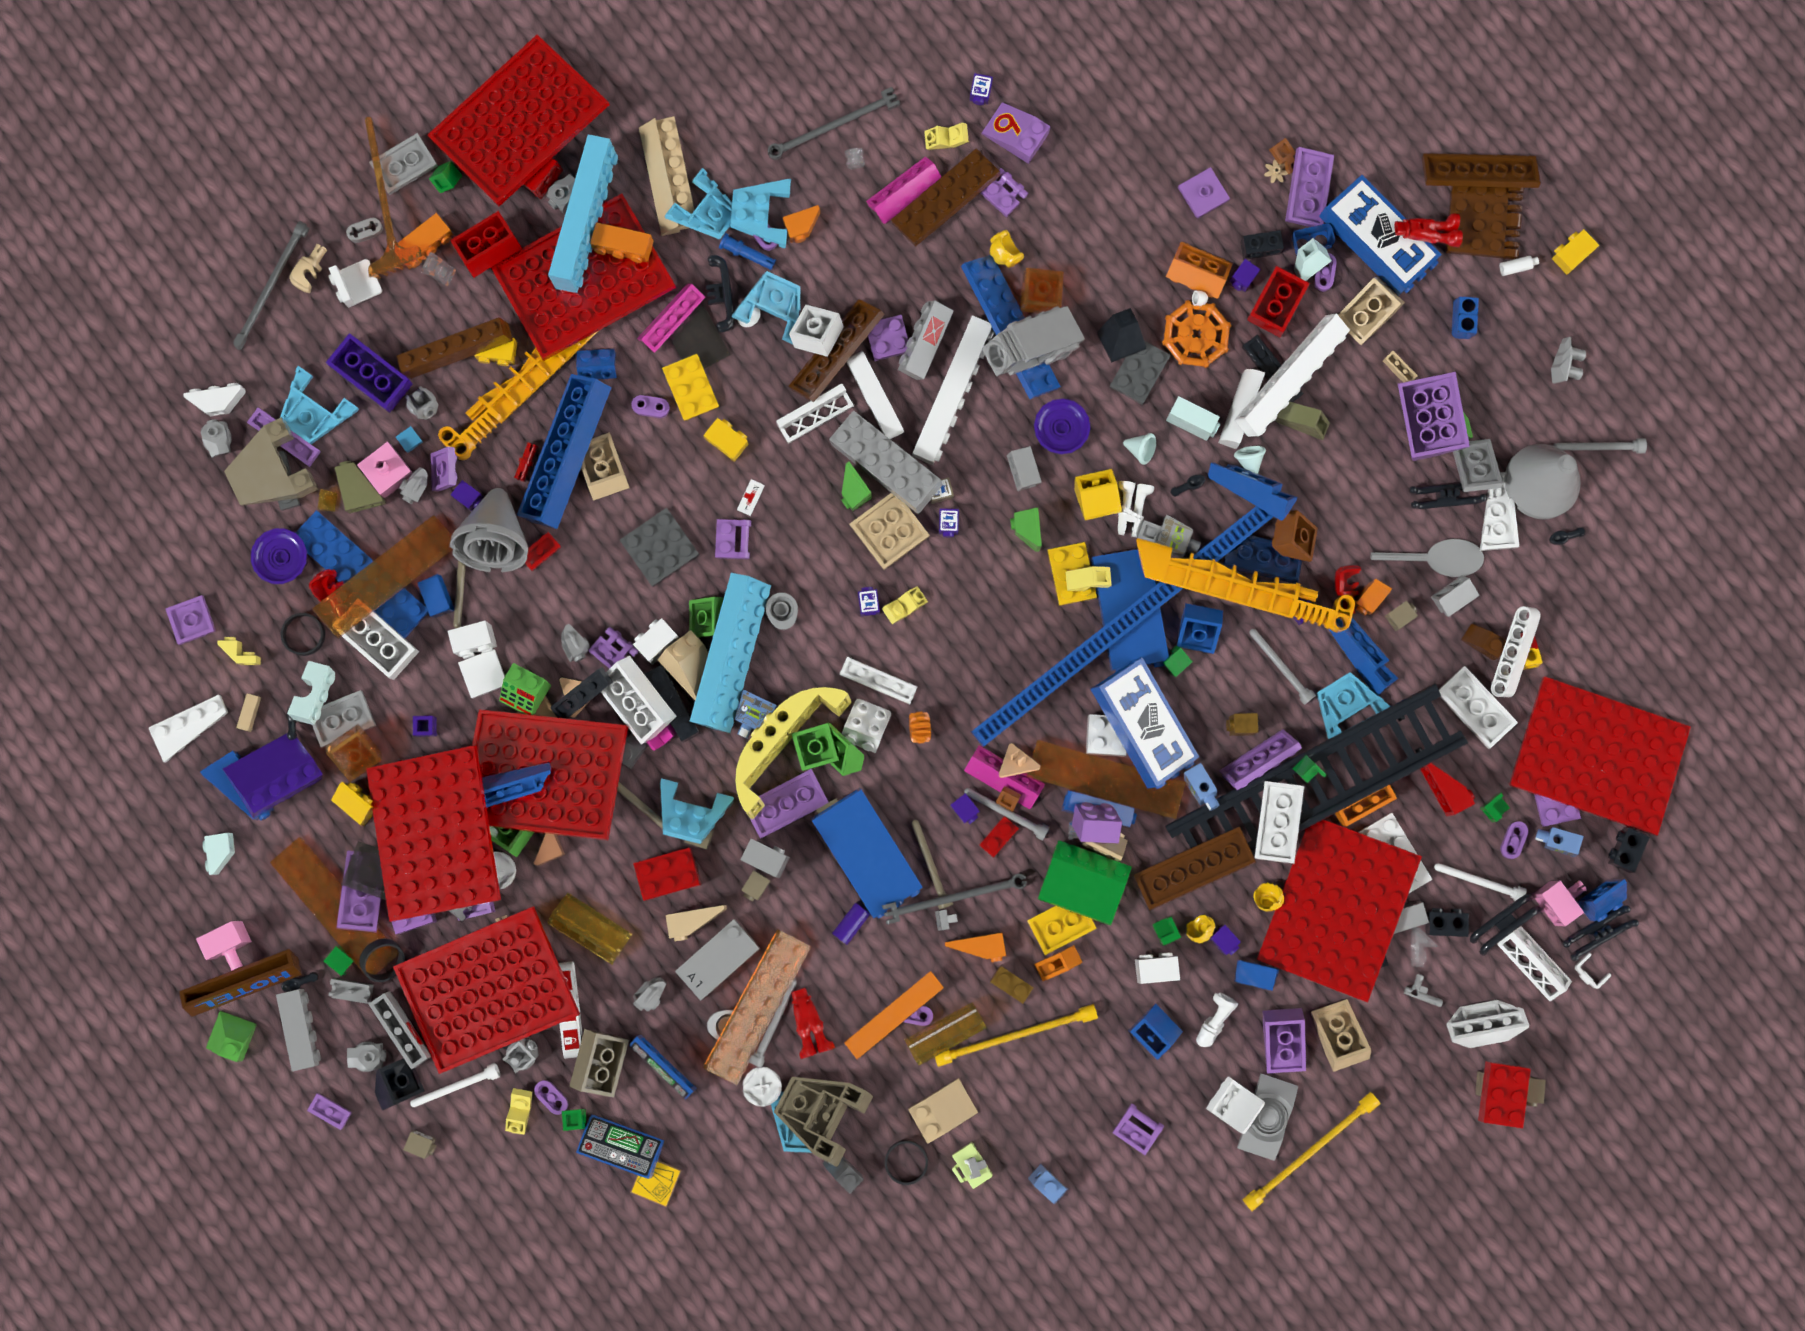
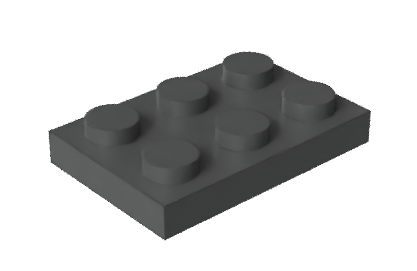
M1144 341L1146 350L1127 356L1109 386L1143 405L1171 356Z

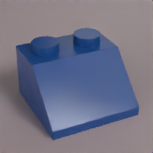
M1185 603L1177 646L1214 654L1222 628L1223 610Z

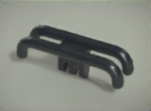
M710 255L707 258L709 266L720 268L722 283L706 285V290H714V292L707 293V298L715 297V299L708 300V305L725 303L726 319L716 324L717 330L723 333L729 331L735 323V318L732 317L734 307L729 270L726 261L722 257Z
M1461 483L1423 487L1411 486L1409 488V493L1415 495L1436 493L1435 501L1411 502L1412 509L1478 504L1485 502L1487 496L1482 494L1474 497L1457 498L1460 495V490H1463Z
M1532 894L1523 895L1472 933L1470 942L1475 944L1483 934L1496 926L1499 932L1481 946L1479 950L1480 955L1485 956L1493 946L1535 915L1544 912L1542 906H1535L1518 919L1514 918L1512 915L1514 911L1525 903L1534 900Z
M1627 905L1608 913V916L1602 921L1598 922L1596 920L1565 938L1562 945L1566 948L1586 935L1591 940L1588 944L1574 951L1570 955L1571 960L1577 961L1579 957L1624 931L1637 927L1639 925L1637 919L1629 920L1614 929L1610 925H1605L1615 918L1629 913L1631 907Z

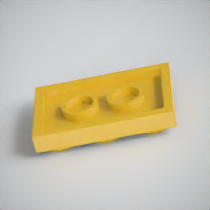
M697 354L662 368L684 421L719 407Z
M1085 542L1047 550L1059 606L1097 598L1095 587H1090L1086 591H1067L1066 572L1090 567Z
M1057 906L1027 920L1044 955L1097 929L1091 918Z

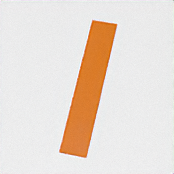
M930 971L845 1041L844 1044L856 1059L860 1058L944 987Z

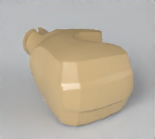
M316 244L309 257L299 259L290 274L291 283L306 293L311 292L312 286L304 274L310 272L316 279V272L322 270L319 262L325 252H327V249L323 246L320 247L321 245Z

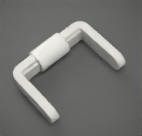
M1589 952L1575 965V970L1587 985L1590 984L1593 988L1598 989L1611 977V974L1608 973L1596 984L1580 968L1592 955Z

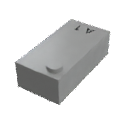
M750 839L740 860L776 878H780L790 857L784 855L785 850L776 846L772 849Z
M733 919L675 972L701 1001L754 955L760 947L737 920Z

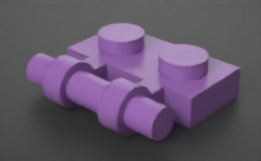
M1000 168L1001 176L999 177L1001 179L998 182L996 180L993 181L980 193L1007 218L1020 203L1016 197L1020 195L1025 199L1029 193L1024 190V186L1021 183L1018 184L1012 178L1009 172H1005ZM1006 183L1013 189L1011 193L1003 187Z
M611 627L605 631L610 636L609 639L606 641L600 636L588 650L609 669L617 661L626 658L627 653L635 657L639 652L632 642L626 641L618 630L615 631ZM614 642L623 647L620 652L612 646Z

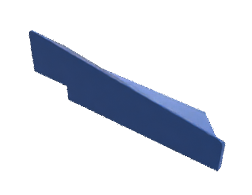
M1213 462L1210 464L1208 478L1281 521L1286 518L1297 501L1296 496L1280 492L1283 485L1280 482L1235 465L1228 464L1227 467Z
M1337 618L1336 625L1342 628L1343 621ZM1353 618L1351 619L1350 626L1342 632L1336 633L1329 629L1370 690L1377 696L1399 679L1385 666L1389 659Z
M550 763L482 777L486 808L541 791L547 776L551 773Z

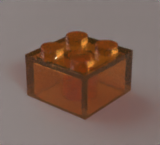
M1026 268L1022 278L1020 310L1041 313L1057 306L1061 308L1064 272Z
M359 724L326 746V754L350 782L366 772V768L373 767L382 760V752Z

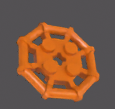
M1186 300L1178 309L1170 315H1166L1165 333L1162 343L1176 358L1179 365L1185 364L1208 368L1213 361L1228 352L1231 323L1224 318L1214 303L1194 306L1190 300ZM1193 309L1206 311L1205 316L1201 314L1194 315ZM1187 311L1188 317L1179 322L1177 318ZM1212 314L1220 325L1214 326L1209 316ZM1173 326L1178 327L1177 337L1172 338ZM1193 330L1200 331L1201 338H1193ZM1222 331L1221 343L1215 342L1216 332ZM1178 342L1180 346L1184 349L1183 354H1181V352L1174 345L1175 343ZM1212 346L1217 349L1208 357L1206 356L1205 352ZM1188 353L1200 354V359L1187 357Z

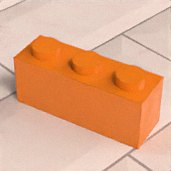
M435 213L394 245L392 249L410 270L412 267L416 268L422 262L421 260L426 256L433 255L440 245L447 244L451 240L453 233L440 216Z
M596 222L590 244L598 254H612L619 259L625 257L630 258L634 262L641 263L642 261L648 262L654 241L651 234Z
M1388 785L1340 810L1335 815L1341 826H1348L1394 801L1397 797L1391 786Z

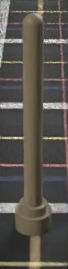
M459 560L454 628L461 627L466 567Z
M619 782L617 791L662 828V818Z
M914 820L912 821V827L938 897L946 896L919 821ZM951 902L939 905L938 908L941 910L954 904Z

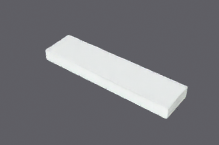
M849 657L846 658L840 672L841 676L907 704H911L917 690V686Z

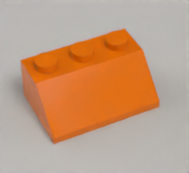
M1180 242L1166 277L1175 283L1184 284L1192 290L1203 291L1208 297L1218 299L1233 263Z

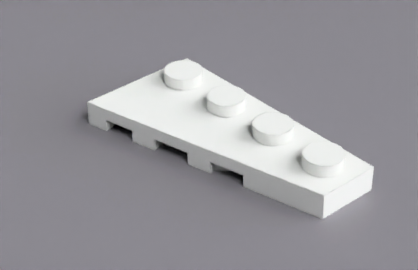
M1506 472L1500 473L1503 482L1502 488L1488 489L1480 551L1519 547L1515 503L1512 498L1509 499L1505 488L1504 476Z
M217 695L149 727V731L164 763L168 762L172 756L183 750L187 744L198 738L202 732L228 713L221 695Z

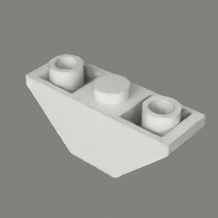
M238 383L227 384V387L211 386L208 387V390L202 391L201 389H191L189 393L183 394L184 398L211 417L229 414L246 391Z

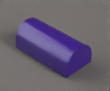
M855 902L832 934L848 945L870 916V913Z

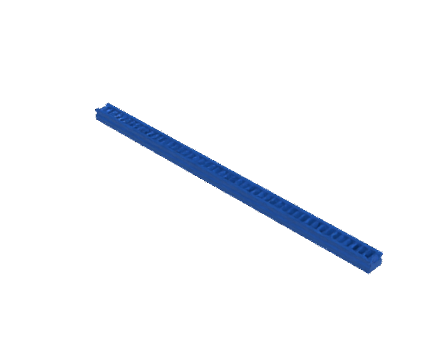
M1257 506L1197 552L1193 559H1215L1217 562L1274 516ZM1163 582L1158 583L972 730L971 733L984 747L1183 588Z

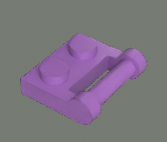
M717 519L715 558L750 559L748 540L751 520ZM736 527H741L740 552H735Z
M1131 1103L1112 1133L1146 1155L1161 1133L1164 1125L1160 1122L1156 1123L1136 1109L1137 1106ZM1134 1116L1153 1129L1151 1135L1129 1121L1130 1117Z

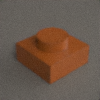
M1004 786L996 803L1013 812L1021 794Z

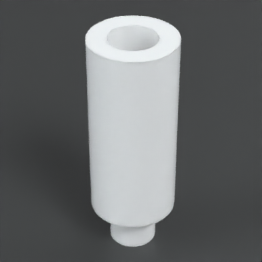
M1526 256L1502 262L1499 265L1501 275L1506 276L1533 269L1534 265L1539 264L1538 257Z

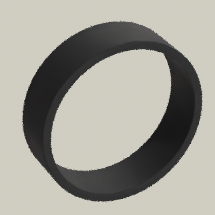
M297 613L290 616L284 622L281 628V640L285 648L290 652L300 656H308L314 654L322 647L325 641V628L322 622L315 616L307 613ZM298 617H312L318 623L321 631L318 644L308 652L300 653L293 651L286 641L288 625Z
M391 939L375 940L367 945L361 953L360 967L367 978L374 982H385L397 976L394 968L379 975L366 972V961L376 949L383 946L395 947L399 951V957L395 965L405 962L402 949Z
M903 1140L889 1148L885 1157V1169L889 1177L896 1183L902 1185L914 1184L921 1180L927 1171V1155L918 1143ZM900 1144L915 1145L925 1156L924 1171L915 1180L900 1181L889 1172L887 1166L888 1155L893 1148Z

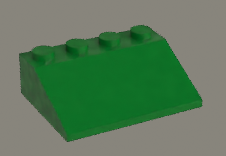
M1058 840L1038 900L1111 926L1132 866Z

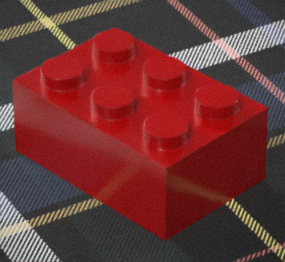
M499 211L450 240L473 278L522 249Z
M1276 266L1247 321L1280 338L1310 283Z
M690 847L633 863L643 901L701 886L692 848Z
M1486 1061L1478 1121L1523 1129L1531 1069Z

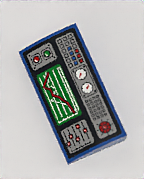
M642 1035L637 1036L631 1042L630 1047L685 1100L697 1089Z
M592 1114L576 1153L650 1179L653 1176L665 1140Z

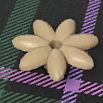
M1275 159L1273 160V166L1270 164L1265 165L1269 171L1264 176H1271V183H1274L1276 178L1283 182L1282 175H1288L1286 170H1282L1285 167L1284 163L1278 166Z

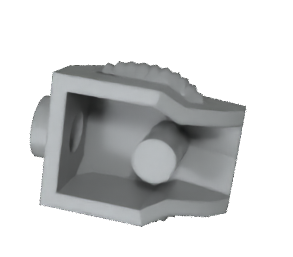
M570 174L556 181L546 193V197L549 199L548 204L554 210L558 208L563 214L567 210L575 178Z
M420 386L414 393L405 396L408 410L418 419L427 420L436 414L438 409L436 397L427 388Z
M217 419L207 421V424L201 428V436L204 447L210 452L211 457L214 458L221 454L231 453L230 444L232 437L227 423Z
M419 467L411 474L408 480L404 478L399 489H401L400 494L403 495L402 499L406 502L413 504V502H418L427 486L428 475L425 469Z
M567 624L561 634L562 648L570 662L574 660L579 662L586 658L585 654L588 652L589 644L585 637H582L570 624Z
M655 977L644 982L633 995V1004L641 1011L643 1009L646 1011L654 1010L660 1004L659 999L667 983L661 977Z
M521 1039L509 1045L503 1061H506L515 1073L519 1070H526L534 1064L539 1056L538 1047L530 1039Z
M362 1042L356 1047L347 1048L348 1068H357L361 1072H370L382 1068L383 1062H386V1050H383V1043Z

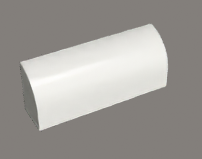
M1254 369L1244 370L1218 443L1237 449L1240 445L1244 431L1235 422V419L1257 395L1265 372Z

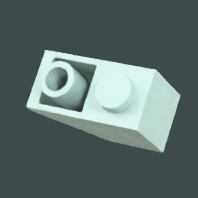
M1314 238L1299 248L1294 267L1296 276L1306 281L1330 263L1331 258L1326 248Z
M233 833L204 836L203 850L207 854L205 868L209 875H218L234 855Z

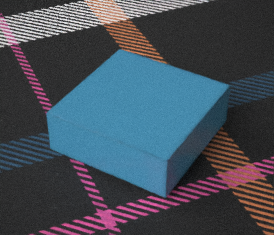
M411 426L396 436V439L407 453L423 443Z

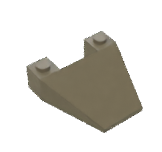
M283 418L264 425L224 471L241 506L302 498L319 490L311 472L306 468L289 475L277 450V447L294 439L287 422Z
M792 1077L774 1113L815 1156L838 1167L846 1149L831 1141V1138L847 1107L849 1106L865 1114L873 1096L866 1090L851 1083Z

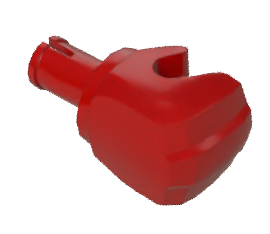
M1344 565L1336 570L1335 592H1337V595H1349L1354 599L1356 595L1360 594L1359 591H1353L1359 585V582H1353L1349 585L1347 580L1351 576L1360 573L1361 566ZM1343 600V609H1347L1348 604Z
M326 569L314 576L309 583V588L320 602L331 605L337 619H339L347 611L340 599L344 594L343 581L336 583L337 572Z

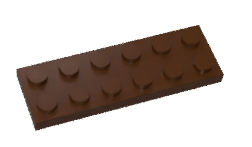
M975 149L893 217L891 222L916 247L1001 176V173L978 149Z
M1423 153L1422 156L1426 186L1539 188L1541 183L1536 156Z
M858 299L842 319L844 328L828 357L815 353L788 387L814 402L885 314L880 309Z
M1239 826L1136 873L1134 877L1151 911L1257 862Z

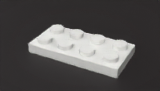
M1465 666L1439 689L1440 698L1488 749L1495 745L1518 723Z
M1265 781L1255 859L1295 863L1304 786Z
M1393 813L1386 815L1358 832L1417 854ZM1420 861L1409 893L1432 880L1422 861Z

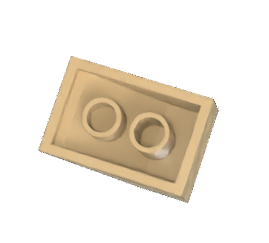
M1374 277L1338 316L1349 328L1350 331L1348 333L1362 345L1405 302L1379 277Z
M607 433L592 438L581 468L594 501L628 489L629 485L611 434Z
M690 630L667 647L658 658V661L689 695L696 700L708 651L700 639Z
M1120 833L1119 843L1082 842L1081 845L1109 859L1121 861L1128 840L1124 839L1125 835Z
M727 905L666 915L669 938H674L675 941L687 940V935L694 934L727 909Z
M1347 999L1311 1012L1324 1052L1333 1072L1370 1059L1371 1048Z
M959 1078L908 1107L927 1144L978 1113Z

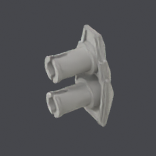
M1571 337L1562 339L1551 367L1553 384L1565 382L1568 380V377L1580 380L1583 375V369L1573 367L1571 363L1572 359L1580 362L1583 361L1586 357V351L1572 347Z

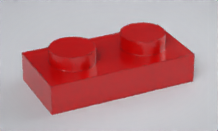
M547 532L528 548L525 564L533 572L560 549L561 546Z
M1004 816L979 846L994 858L1019 828Z

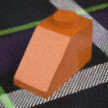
M819 205L783 217L791 243H801L809 237L820 215Z
M1073 945L1034 965L1042 981H1045L1083 962Z

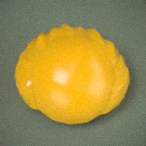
M1268 882L1262 883L1254 891V901L1257 907L1263 911L1269 912L1279 909L1284 903L1283 891L1278 885Z
M1200 915L1194 921L1187 923L1186 935L1197 943L1208 941L1215 930V922L1209 916Z

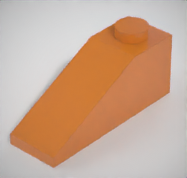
M1374 579L1364 586L1356 599V611L1365 616L1366 614L1371 615L1391 592L1392 588Z
M1002 933L944 942L946 947L981 958L991 959V962L1002 961V957L1006 956Z

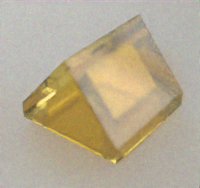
M320 489L318 510L335 512L337 493Z

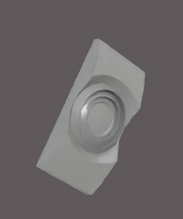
M1260 1073L1254 1095L1262 1099L1265 1105L1245 1134L1241 1133L1237 1145L1238 1149L1275 1161L1294 1106L1298 1090L1297 1085Z

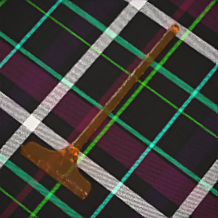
M368 116L365 118V124L387 236L386 250L379 260L369 265L368 274L370 278L380 279L381 277L378 274L388 276L386 271L395 273L396 270L393 268L403 270L404 267L401 265L411 267L410 261L418 264V258L427 260V258L421 254L420 247L403 248L396 242L373 121Z

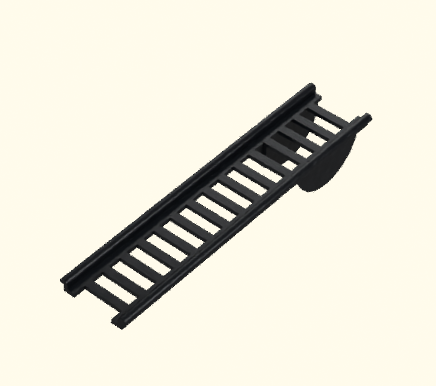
M1434 683L1269 770L1261 777L1249 782L1244 788L1234 789L1218 797L1217 801L1220 805L1216 809L1210 811L1205 804L1167 824L1165 827L1171 838L1182 833L1189 847L1193 848L1198 845L1189 829L1200 824L1209 841L1215 838L1206 820L1217 815L1225 832L1233 830L1223 811L1234 806L1252 839L1247 843L1253 856H1255L1258 834L1241 802L1251 797L1261 814L1262 800L1258 793L1264 790L1265 781L1278 783L1286 779L1288 784L1297 785L1292 776L1296 773L1293 768L1306 755L1314 763L1320 760L1338 795L1328 800L1314 776L1309 783L1321 804L1310 809L1303 796L1302 810L1304 813L1300 817L1299 832L1468 744V741L1461 730L1451 736L1449 735L1431 702L1441 696L1437 685ZM1423 705L1443 739L1435 742L1433 745L1414 710ZM1405 715L1408 716L1425 749H1422V747L1415 750L1416 754L1397 720L1400 722L1406 719ZM1388 724L1391 726L1408 757L1399 763L1395 760L1379 730ZM1370 733L1374 736L1390 765L1388 769L1382 772L1378 770L1361 739ZM1355 742L1373 777L1362 781L1344 748ZM1336 751L1356 785L1346 791L1327 756Z

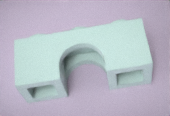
M308 661L302 679L307 685L312 686V691L306 697L294 696L287 714L293 720L315 725L321 716L322 705L328 698L330 685L334 683L335 672L330 666Z

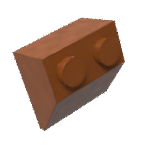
M1298 510L1289 511L1284 520L1281 521L1277 518L1272 547L1282 556L1311 562L1318 528Z

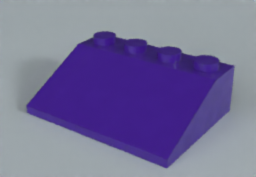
M287 733L223 768L224 773L252 818L319 782L323 776L314 759L298 738L289 740Z

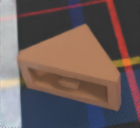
M545 834L534 862L535 865L541 866L565 855L556 834Z

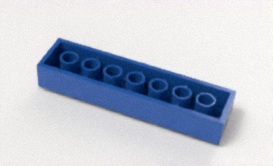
M570 375L517 516L535 524L558 529L606 400L608 399L611 390L610 386L595 378Z

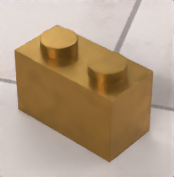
M1258 713L1233 714L1229 716V720H1226V731L1230 732V736L1257 734Z
M999 966L990 980L992 984L1022 1004L1034 988L1002 966Z

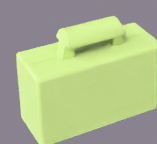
M970 1142L953 1153L952 1157L957 1164L952 1170L960 1183L968 1180L974 1189L993 1176L987 1166L979 1170L980 1177L970 1179L969 1175H971V1172L964 1160L975 1157L976 1162L983 1160L974 1143ZM958 1167L961 1169L962 1173L964 1174V1176H965L964 1178H962L961 1175H960V1173L958 1172V1170H957Z

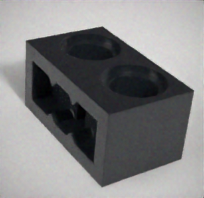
M1281 230L1246 235L1240 241L1243 260L1280 255L1284 249Z
M1623 828L1617 833L1615 848H1612L1609 852L1608 858L1610 859L1608 864L1628 873H1635L1650 837L1631 828ZM1629 836H1632L1634 838V844L1632 846H1630L1627 842ZM1622 853H1624L1627 857V860L1624 864L1620 861V855Z
M1432 908V912H1426L1429 923L1425 926V935L1468 937L1469 913H1463V909H1451V913H1444V909ZM1435 917L1441 919V925L1438 928L1433 924ZM1456 917L1461 921V925L1458 928L1453 926V920Z

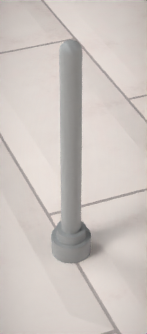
M1637 438L1632 442L1554 443L1553 446L1561 450H1632L1637 454L1646 453L1647 442L1645 438Z
M1251 629L1249 633L1299 692V700L1305 705L1316 696L1315 693L1308 688L1305 689L1257 630Z
M966 788L964 791L970 798L1032 830L1033 834L1037 835L1036 838L1042 841L1050 828L1045 824L1037 825L970 788Z
M795 979L789 981L757 1052L750 1055L749 1063L760 1068L763 1067L765 1062V1056L763 1055L792 995L791 992L796 987L797 981Z

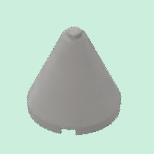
M1548 444L1527 446L1514 455L1506 467L1504 482L1509 499H1513L1518 506V510L1532 518L1552 519L1568 511L1579 496L1581 482L1576 460L1555 446Z
M495 488L490 490L452 534L450 547L453 548L452 554L461 563L485 572H491V568H502L501 572H509L520 568L526 562L528 545L510 498L503 489Z

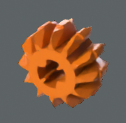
M918 711L909 715V732L913 743L921 744L929 742L931 739V723L927 712Z

